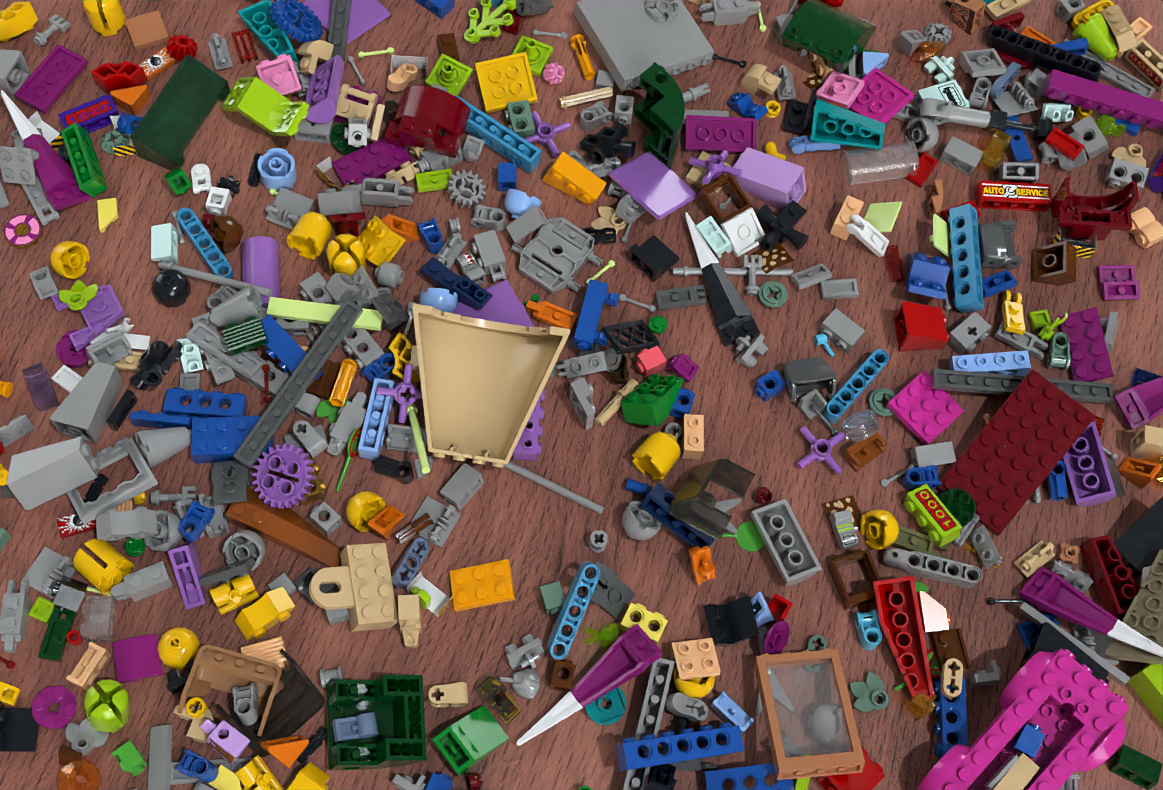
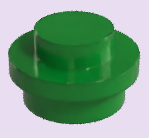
M654 316L650 319L649 328L653 333L661 334L666 331L668 323L664 317Z
M135 538L128 539L124 546L125 552L130 557L142 555L146 548L145 542L142 539L135 540Z

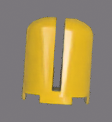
M83 0L92 29L101 33L102 36L116 35L123 25L126 26L124 21L126 17L120 0Z
M341 234L335 237V241L331 240L329 242L326 252L331 275L336 272L349 274L351 277L361 265H363L365 270L367 269L364 246L357 237L351 234Z
M97 537L88 540L83 545L106 566L105 569L81 548L77 550L73 559L75 570L106 596H108L106 593H110L114 585L116 586L124 581L123 577L129 575L131 567L135 568L130 560L124 557L107 541L97 540Z

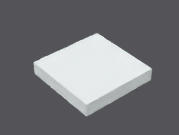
M752 207L720 224L724 234L731 242L735 257H739L758 246V239L765 235Z

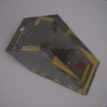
M489 675L475 688L483 701L506 725L522 711L503 683L492 675Z

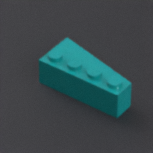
M263 0L237 11L246 28L275 60L277 56L286 54L291 56L292 61L294 60L299 63L290 40L285 35V30H280V25L275 24L276 20L271 18L273 16L270 13L271 0Z

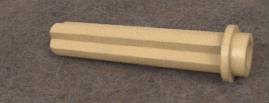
M605 87L567 97L563 95L558 99L561 109L564 108L566 110L570 106L613 96L612 87Z

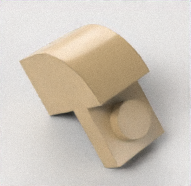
M323 40L309 41L302 44L297 52L303 55L300 61V73L304 75L314 74L317 61L324 63L331 59L334 45Z
M755 64L750 67L741 80L740 88L753 95L759 89L773 95L781 83V79L767 72V66Z
M186 704L182 714L177 713L179 705H176L173 713L178 718L192 722L186 736L192 741L208 745L206 740L209 735L200 727L208 718L216 723L212 712L207 708V712L203 717L195 719L187 713ZM192 706L191 709H193L194 713H196V708Z

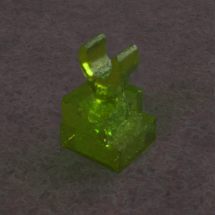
M1102 114L1095 121L1103 136L1109 137L1111 134H1114L1117 137H1122V132H1126V125H1115V118L1109 115Z
M610 623V628H602V632L591 628L585 630L586 634L591 633L594 636L592 639H586V644H593L595 641L602 640V648L611 647L619 638L618 623Z

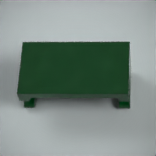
M1123 744L1120 751L1115 753L1109 771L1146 790H1150L1158 784L1163 764Z

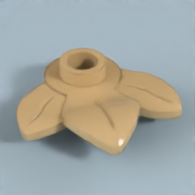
M1139 144L1118 147L1111 155L1112 158H1118L1146 167V160L1142 157L1143 149Z
M606 206L598 207L600 217L591 223L593 229L615 228L616 235L618 231L623 230L627 225L625 220L615 214L613 208Z

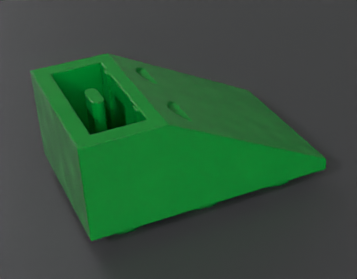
M650 375L621 402L625 421L628 423L659 426L668 417L684 378L673 375Z
M483 705L446 728L432 740L434 746L459 778L509 740V737L486 706Z

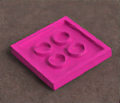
M875 67L861 79L864 80V87L848 110L879 122L887 123L914 99V93Z
M925 370L886 404L924 445H929L964 412L945 390L932 389L931 376Z

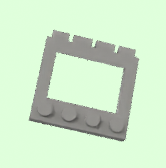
M124 437L114 443L115 447L112 448L109 445L96 452V457L100 462V469L98 471L130 455L139 470V474L132 481H125L119 484L114 491H106L99 495L98 499L94 502L88 501L85 503L77 488L67 492L84 525L96 519V516L103 514L105 510L114 509L158 484L132 437L129 439Z

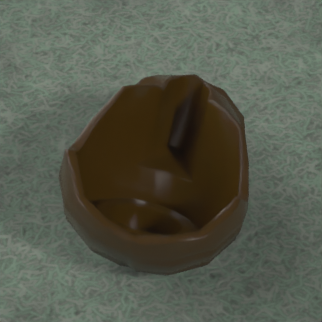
M610 347L605 350L609 369L604 372L610 375L612 382L626 383L629 377L625 353L618 355Z

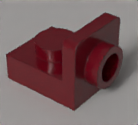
M516 9L508 10L505 14H511L514 22L509 26L502 25L501 29L517 35L519 27L526 19V16H520Z

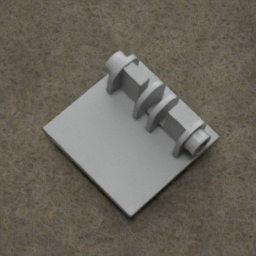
M1017 81L1012 84L1010 91L1003 92L998 99L990 96L1001 111L1007 112V117L1038 110L1034 104V99L1029 96L1027 90Z
M0 146V167L3 182L37 185L33 161L39 158V153L31 148Z
M281 187L273 204L267 206L266 212L268 214L265 219L292 230L301 216L309 213L314 200Z
M361 265L351 276V279L360 289L351 302L361 308L371 309L370 305L372 302L370 299L379 297L380 294L365 268Z
M427 496L411 522L413 523L425 515V513H428L429 519H432L434 524L419 532L418 536L442 548L461 514L455 511L456 508L449 505L447 507Z
M44 547L22 580H28L30 587L54 599L51 594L57 580L62 581L64 575L72 578L76 570L72 559L67 556L63 557Z
M1073 624L1074 637L1109 663L1119 664L1118 659L1105 658L1104 655L1113 642L1112 637L1079 624Z

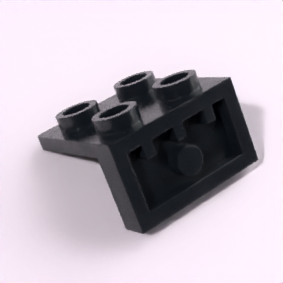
M812 88L808 103L790 99L783 132L803 136L805 130H809L818 97L815 95V88Z
M652 236L640 247L636 244L631 246L628 259L653 282L679 261V257L656 236Z
M743 596L724 605L708 604L704 606L714 646L728 647L759 635L750 596Z
M0 704V752H35L39 725L32 716V708H5Z

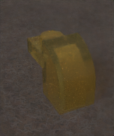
M996 129L980 161L989 167L997 168L1012 136Z

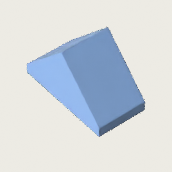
M862 52L859 60L861 79L875 67L879 70L886 65L889 55L887 53Z
M757 592L751 599L757 627L773 621L774 618L762 593Z

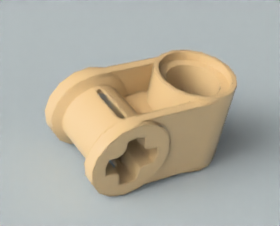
M457 682L433 686L428 693L429 704L434 708L467 706L469 704L467 683ZM435 693H439L441 696L439 701H436Z

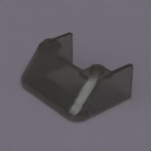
M719 459L695 466L672 500L669 512L673 517L720 541L732 516L714 507L716 498L710 492L705 491L707 485L711 481L744 498L755 474L731 462L729 459Z
M283 649L279 652L289 663V666L281 674V682L285 688L273 699L262 736L257 735L262 717H258L254 724L245 726L240 722L236 713L230 717L220 704L215 706L232 727L250 740L248 745L260 757L270 755L260 746L261 741L290 737L319 712L325 703L323 695L298 663Z

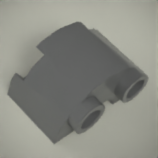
M309 567L292 583L314 605L315 603L309 594V583L318 571ZM335 584L319 585L322 593H328L335 587Z

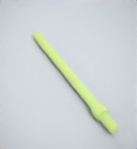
M412 403L408 405L407 415L410 418L421 469L426 474L430 472V467L417 418V405Z

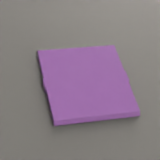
M333 0L304 1L303 6H309L308 10L314 11L313 15L318 16L317 20L322 22L320 25L329 33ZM352 0L347 44L391 15L378 0Z
M650 151L609 172V176L657 220L662 219L698 197L694 190Z
M507 279L485 289L493 296L482 309L457 302L453 314L465 317L535 327L526 313L524 305L519 301Z

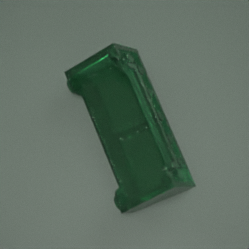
M186 54L130 136L138 157L170 171L177 167L181 168L185 163L183 152L217 101H224L230 93L228 81L195 58Z

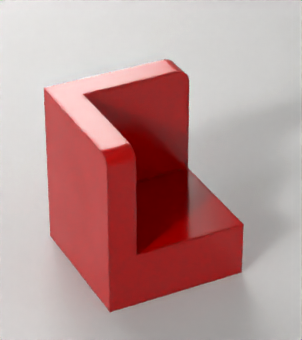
M776 593L768 605L774 618L771 622L774 624L780 620L784 621L793 605L792 602Z

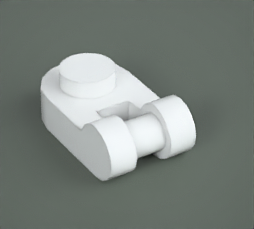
M196 164L191 169L194 194H200L201 191L210 192L212 186L210 170L205 164Z

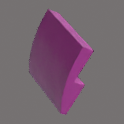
M1103 265L1096 267L1103 301L1140 299L1139 281L1135 280L1134 265Z
M157 634L143 635L112 643L116 679L119 683L137 682L143 678L162 676V664L157 650Z

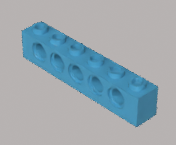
M455 95L470 109L465 132L473 137L484 140L485 145L512 163H516L517 166L529 174L541 163L542 150L458 95Z
M969 203L949 209L950 216H948V223L951 228L949 239L952 243L950 255L953 259L951 271L954 275L952 287L955 291L953 303L955 308L963 314L984 309L977 210Z

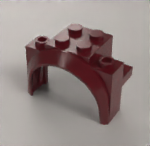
M1067 177L1052 199V218H1058V226L1068 227L1069 238L1092 240L1096 235V240H1105L1111 230L1130 231L1132 229L1131 210L1138 203L1139 195L1137 183L1131 181L1120 191L1108 195H1075L1070 193L1069 180L1071 178Z

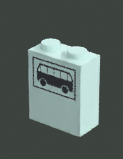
M956 80L918 90L914 98L918 109H920L921 100L924 98L952 102V105L970 108L969 101L964 97L962 89Z

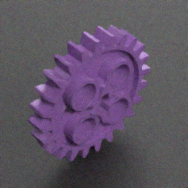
M286 443L283 444V447L276 444V449L269 447L270 453L262 452L264 459H257L260 465L254 466L258 471L252 474V476L257 477V480L253 481L252 484L258 485L254 491L260 493L258 498L265 499V504H270L274 508L278 506L280 509H284V507L292 508V504L299 505L298 499L306 500L304 493L311 494L308 487H314L310 480L316 479L315 476L311 475V472H314L316 469L310 467L313 461L308 459L309 454L303 453L304 449L297 448L295 445L290 446ZM280 460V466L277 468L276 464ZM298 465V470L294 474V468ZM273 470L297 478L299 482L270 474L269 471ZM274 479V484L270 487V482ZM291 484V490L288 493L287 488Z

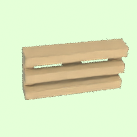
M378 104L375 106L370 125V139H367L370 142H375L378 139L385 105Z

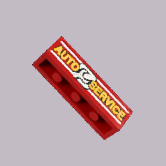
M983 180L979 181L975 188L977 208L1047 212L1052 204L1050 184Z

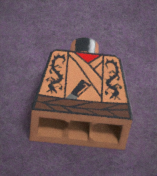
M982 0L946 1L945 5L951 8L950 19L969 35L981 26L986 2Z

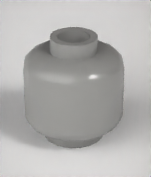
M385 261L380 266H377L375 277H377L380 285L395 288L397 285H401L404 271H402L400 265Z

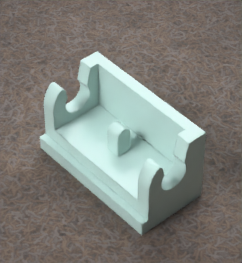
M712 216L696 225V228L718 258L722 257L721 254L724 251L727 253L732 251L731 242Z
M171 223L151 226L152 261L160 262V260H163V262L178 264V231Z

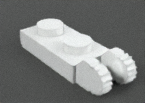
M853 214L850 219L854 224L849 223L846 227L847 231L856 235L855 237L878 257H882L889 240L868 221H865L859 215Z

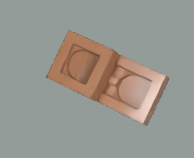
M934 180L930 188L932 197L927 207L931 221H933V214L938 215L942 206V180Z

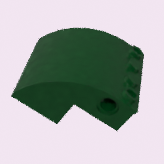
M807 0L798 9L782 33V45L796 52L801 47L827 60L828 67L843 74L853 56H860L876 30V26L820 0Z
M654 62L652 66L640 74L639 86L646 91V98L636 105L634 116L653 132L645 138L643 149L646 152L650 151L669 169H672L685 114V103L683 94L673 77L666 72L663 66Z
M382 674L375 680L335 679L326 685L328 770L381 769L410 765L427 760L423 675ZM364 713H375L378 735L376 737L335 743L332 726L334 719L356 717Z

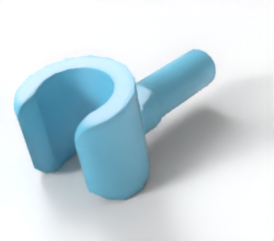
M825 334L816 335L814 337L815 344L817 346L823 345L831 357L835 356L827 343V336Z

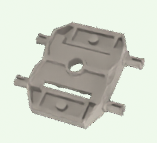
M563 217L548 219L549 224L539 226L540 230L535 238L529 241L524 248L516 243L512 245L511 250L521 256L519 273L551 294L566 287H570L578 293L582 286L574 282L573 278L587 261H592L598 266L603 261V259L594 255L595 238ZM558 248L562 253L554 254L552 250ZM534 255L541 261H544L556 271L562 273L561 276L531 256Z

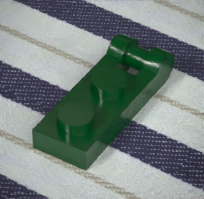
M54 607L38 655L40 659L61 663L68 642L66 636L72 629L78 611L74 612L69 609L68 611H63ZM67 614L66 619L60 618L61 615Z

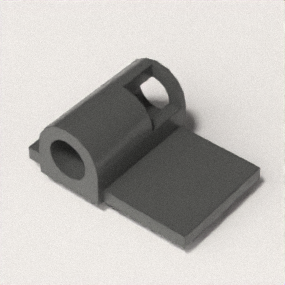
M517 0L516 10L520 16L547 14L554 7L551 0Z
M381 294L379 297L370 299L372 302L371 306L379 311L383 317V322L390 332L397 330L409 320V316L403 309L404 307L396 300L393 294Z
M238 460L214 462V467H212L214 505L247 501V487H251V475L248 466Z
M597 560L594 564L600 569V577L589 603L599 604L613 618L618 619L635 593L617 578L618 575L607 565ZM593 567L585 575L586 577L593 574ZM585 586L580 587L578 591L579 596L585 593Z

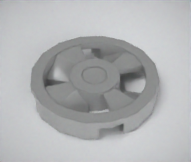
M647 0L645 11L649 18L655 22L670 23L678 16L679 4L676 0ZM671 4L675 10H669ZM662 15H668L667 19H662Z

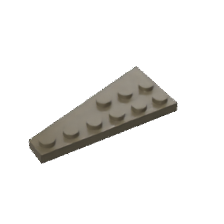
M1160 549L1148 576L1143 581L1139 593L1135 596L1122 622L1163 647V550ZM1113 638V642L1104 654L1105 658L1163 665V657Z

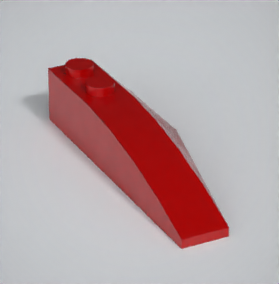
M914 576L874 581L873 588L879 623L913 701L935 699Z

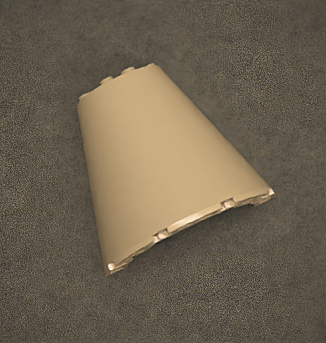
M413 304L428 452H433V456L445 458V454L452 455L453 460L466 461L467 458L473 459L472 463L483 465L486 464V461L492 462V466L503 468L504 464H508L567 341L570 329L554 326L545 329L542 327L506 324L442 312L432 306Z

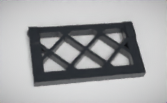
M643 320L604 326L601 329L618 355L660 345L656 336L652 334ZM629 329V330H630V334L627 333V332H625V331H623V330ZM633 332L642 336L641 339L633 336ZM620 334L628 338L629 341L627 342L621 339ZM632 341L638 343V345H632Z

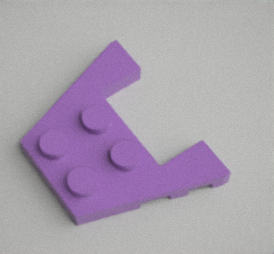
M111 285L98 286L97 295L89 300L87 305L80 310L88 327L69 335L76 351L81 350L103 333L106 328H109L125 316ZM58 294L51 296L58 312L69 307L67 303L60 300Z

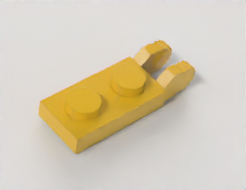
M1005 290L1002 297L1004 330L1023 335L1025 323L1021 293H1016L1013 297V302H1011V292Z

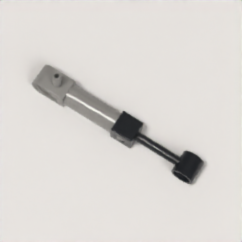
M934 98L922 99L919 117L929 118L934 122L945 123L947 121L983 128V131L1000 133L1006 127L1034 132V139L1042 142L1045 141L1053 130L1054 122L1049 119L1037 120L1035 125L1007 120V112L993 109L983 111L952 105V102Z

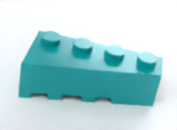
M817 99L811 141L882 150L886 124Z

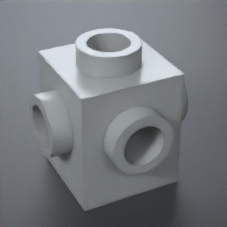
M348 118V128L344 127V138L348 139V145L353 147L367 145V139H370V128H367V120L365 118Z

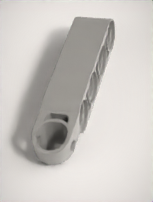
M898 548L890 549L883 553V562L886 565L902 569L904 572L968 589L973 588L982 579L981 570L973 565ZM908 559L913 560L916 566L911 565ZM928 564L933 565L935 567V571L931 570L928 567ZM948 569H951L955 576L950 575ZM967 574L972 575L973 578H974V581L970 580V579L968 578Z

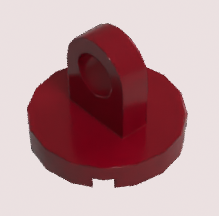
M364 212L329 216V222H338L339 235L347 234L349 229L351 235L355 237L359 236L357 220L366 219Z

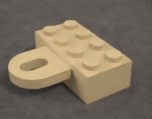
M386 543L346 545L340 553L341 567L323 568L312 577L309 583L311 599L319 607L328 610L348 608L352 632L392 628L398 622ZM336 584L339 587V592L322 593L319 585Z

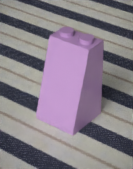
M747 147L740 154L736 164L732 166V168L742 170L740 177L734 175L733 177L739 186L742 187L743 191L780 212L792 200L798 203L806 192L804 167Z

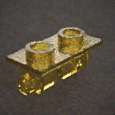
M919 693L908 702V710L917 715L915 721H918L921 717L925 718L928 713L931 714L936 706L934 702L936 694L930 698L924 693Z

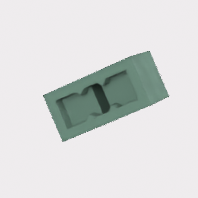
M528 100L507 103V110H504L505 120L509 121L510 124L508 129L523 139L535 135V127Z

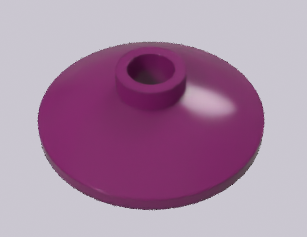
M780 620L776 622L766 632L764 636V654H780L786 646L789 637V625L786 621Z

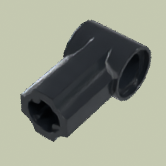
M383 455L377 458L374 472L397 479L401 484H409L414 480V471L409 462H400ZM403 470L410 471L407 475H400Z

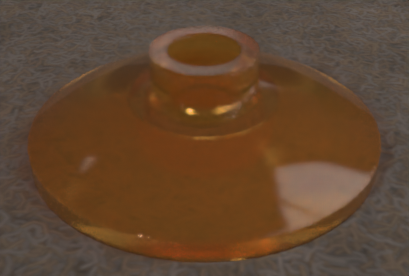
M923 42L920 44V48L913 54V62H923L933 58L944 49V42Z
M71 761L62 767L58 773L57 789L100 790L101 774L97 767L89 761ZM79 776L85 779L84 783L78 781Z

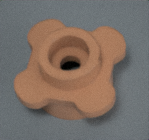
M1067 543L1061 544L1060 548L1062 550L1060 551L1059 559L1065 563L1077 564L1079 562L1078 553L1080 548L1078 546H1070Z

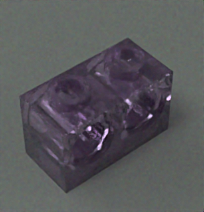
M42 363L22 370L34 403L41 412L60 405L48 372Z

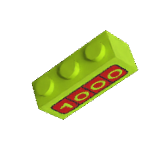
M927 484L907 493L904 502L907 511L913 514L919 526L926 530L929 538L939 548L959 538L962 526Z

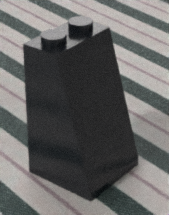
M1163 497L1150 506L1114 542L1115 547L1122 556L1123 564L1127 568L1129 567L1133 573L1131 576L1134 580L1142 574L1143 568L1153 564L1160 549L1163 550Z
M1044 622L1032 631L1029 639L1031 644L1029 649L1026 647L1019 667H1023L1039 651L1054 652L1062 648L1073 653L1076 657L1074 660L1080 665L1084 664L1089 667L1093 672L1092 675L1097 680L1102 679L1108 684L1107 676L1109 672L1051 624Z

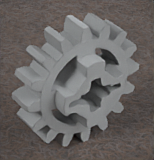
M463 169L461 173L456 171L454 175H451L446 185L448 187L446 192L451 193L449 199H455V205L459 202L461 203V208L467 205V208L470 209L472 205L475 206L482 202L486 194L484 191L486 185H481L483 179L478 180V174L472 175L471 170L466 173Z

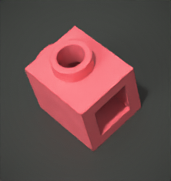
M655 346L649 350L644 349L639 352L635 365L638 372L643 373L644 377L647 378L665 369L667 360L659 347Z

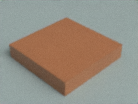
M158 10L124 20L136 51L168 42L169 40Z

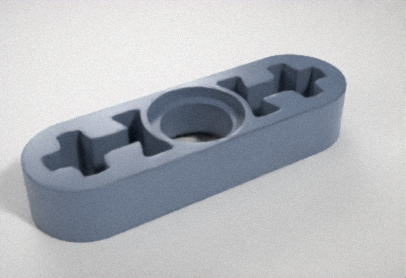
M1013 61L1007 67L1005 74H1001L994 82L989 95L998 99L1017 77L1021 70V65Z
M417 538L412 541L391 577L396 587L404 588L412 582L429 552V544L424 538ZM420 546V550H421V551L416 554L415 552L417 551L418 547ZM407 558L414 561V567H410L407 564ZM407 572L403 577L404 581H402L401 574Z

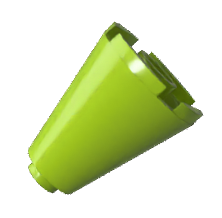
M1096 13L1087 18L1088 22L1085 24L1081 23L1072 35L1074 39L1085 37L1090 51L1104 61H1111L1117 57L1119 49L1103 16L1100 13Z

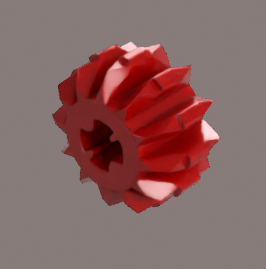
M174 34L173 37L169 38L166 49L167 53L170 54V58H175L176 61L179 60L184 63V61L190 62L192 59H195L198 47L194 39L189 38L188 35L183 36L180 34L178 36Z

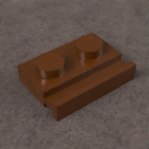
M328 360L322 368L323 374L310 385L305 393L330 399L341 363Z
M961 628L931 632L930 635L940 672H942L943 664L951 658L958 659L962 663L963 669L971 667ZM951 664L948 667L952 671L957 670L956 668H954V664Z

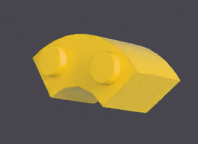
M14 2L10 7L0 11V41L7 42L12 37L34 28L38 17L30 2Z
M399 332L388 348L395 357V366L392 373L403 381L405 364H410L412 346L414 345ZM412 371L411 383L416 387L420 378Z
M282 586L266 592L257 602L241 610L234 621L247 641L254 637L259 639L277 623L287 620L291 616L290 612L294 609L295 605Z
M310 762L299 771L287 790H328L326 784L330 776Z

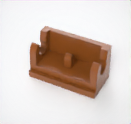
M874 429L847 448L842 457L857 472L885 452L884 446L887 444L878 431Z

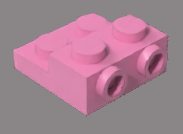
M279 55L276 57V60H264L256 66L260 80L281 95L287 96L302 91L290 55Z
M833 70L830 76L826 77L821 89L817 90V99L827 103H834L848 110L864 87V80Z

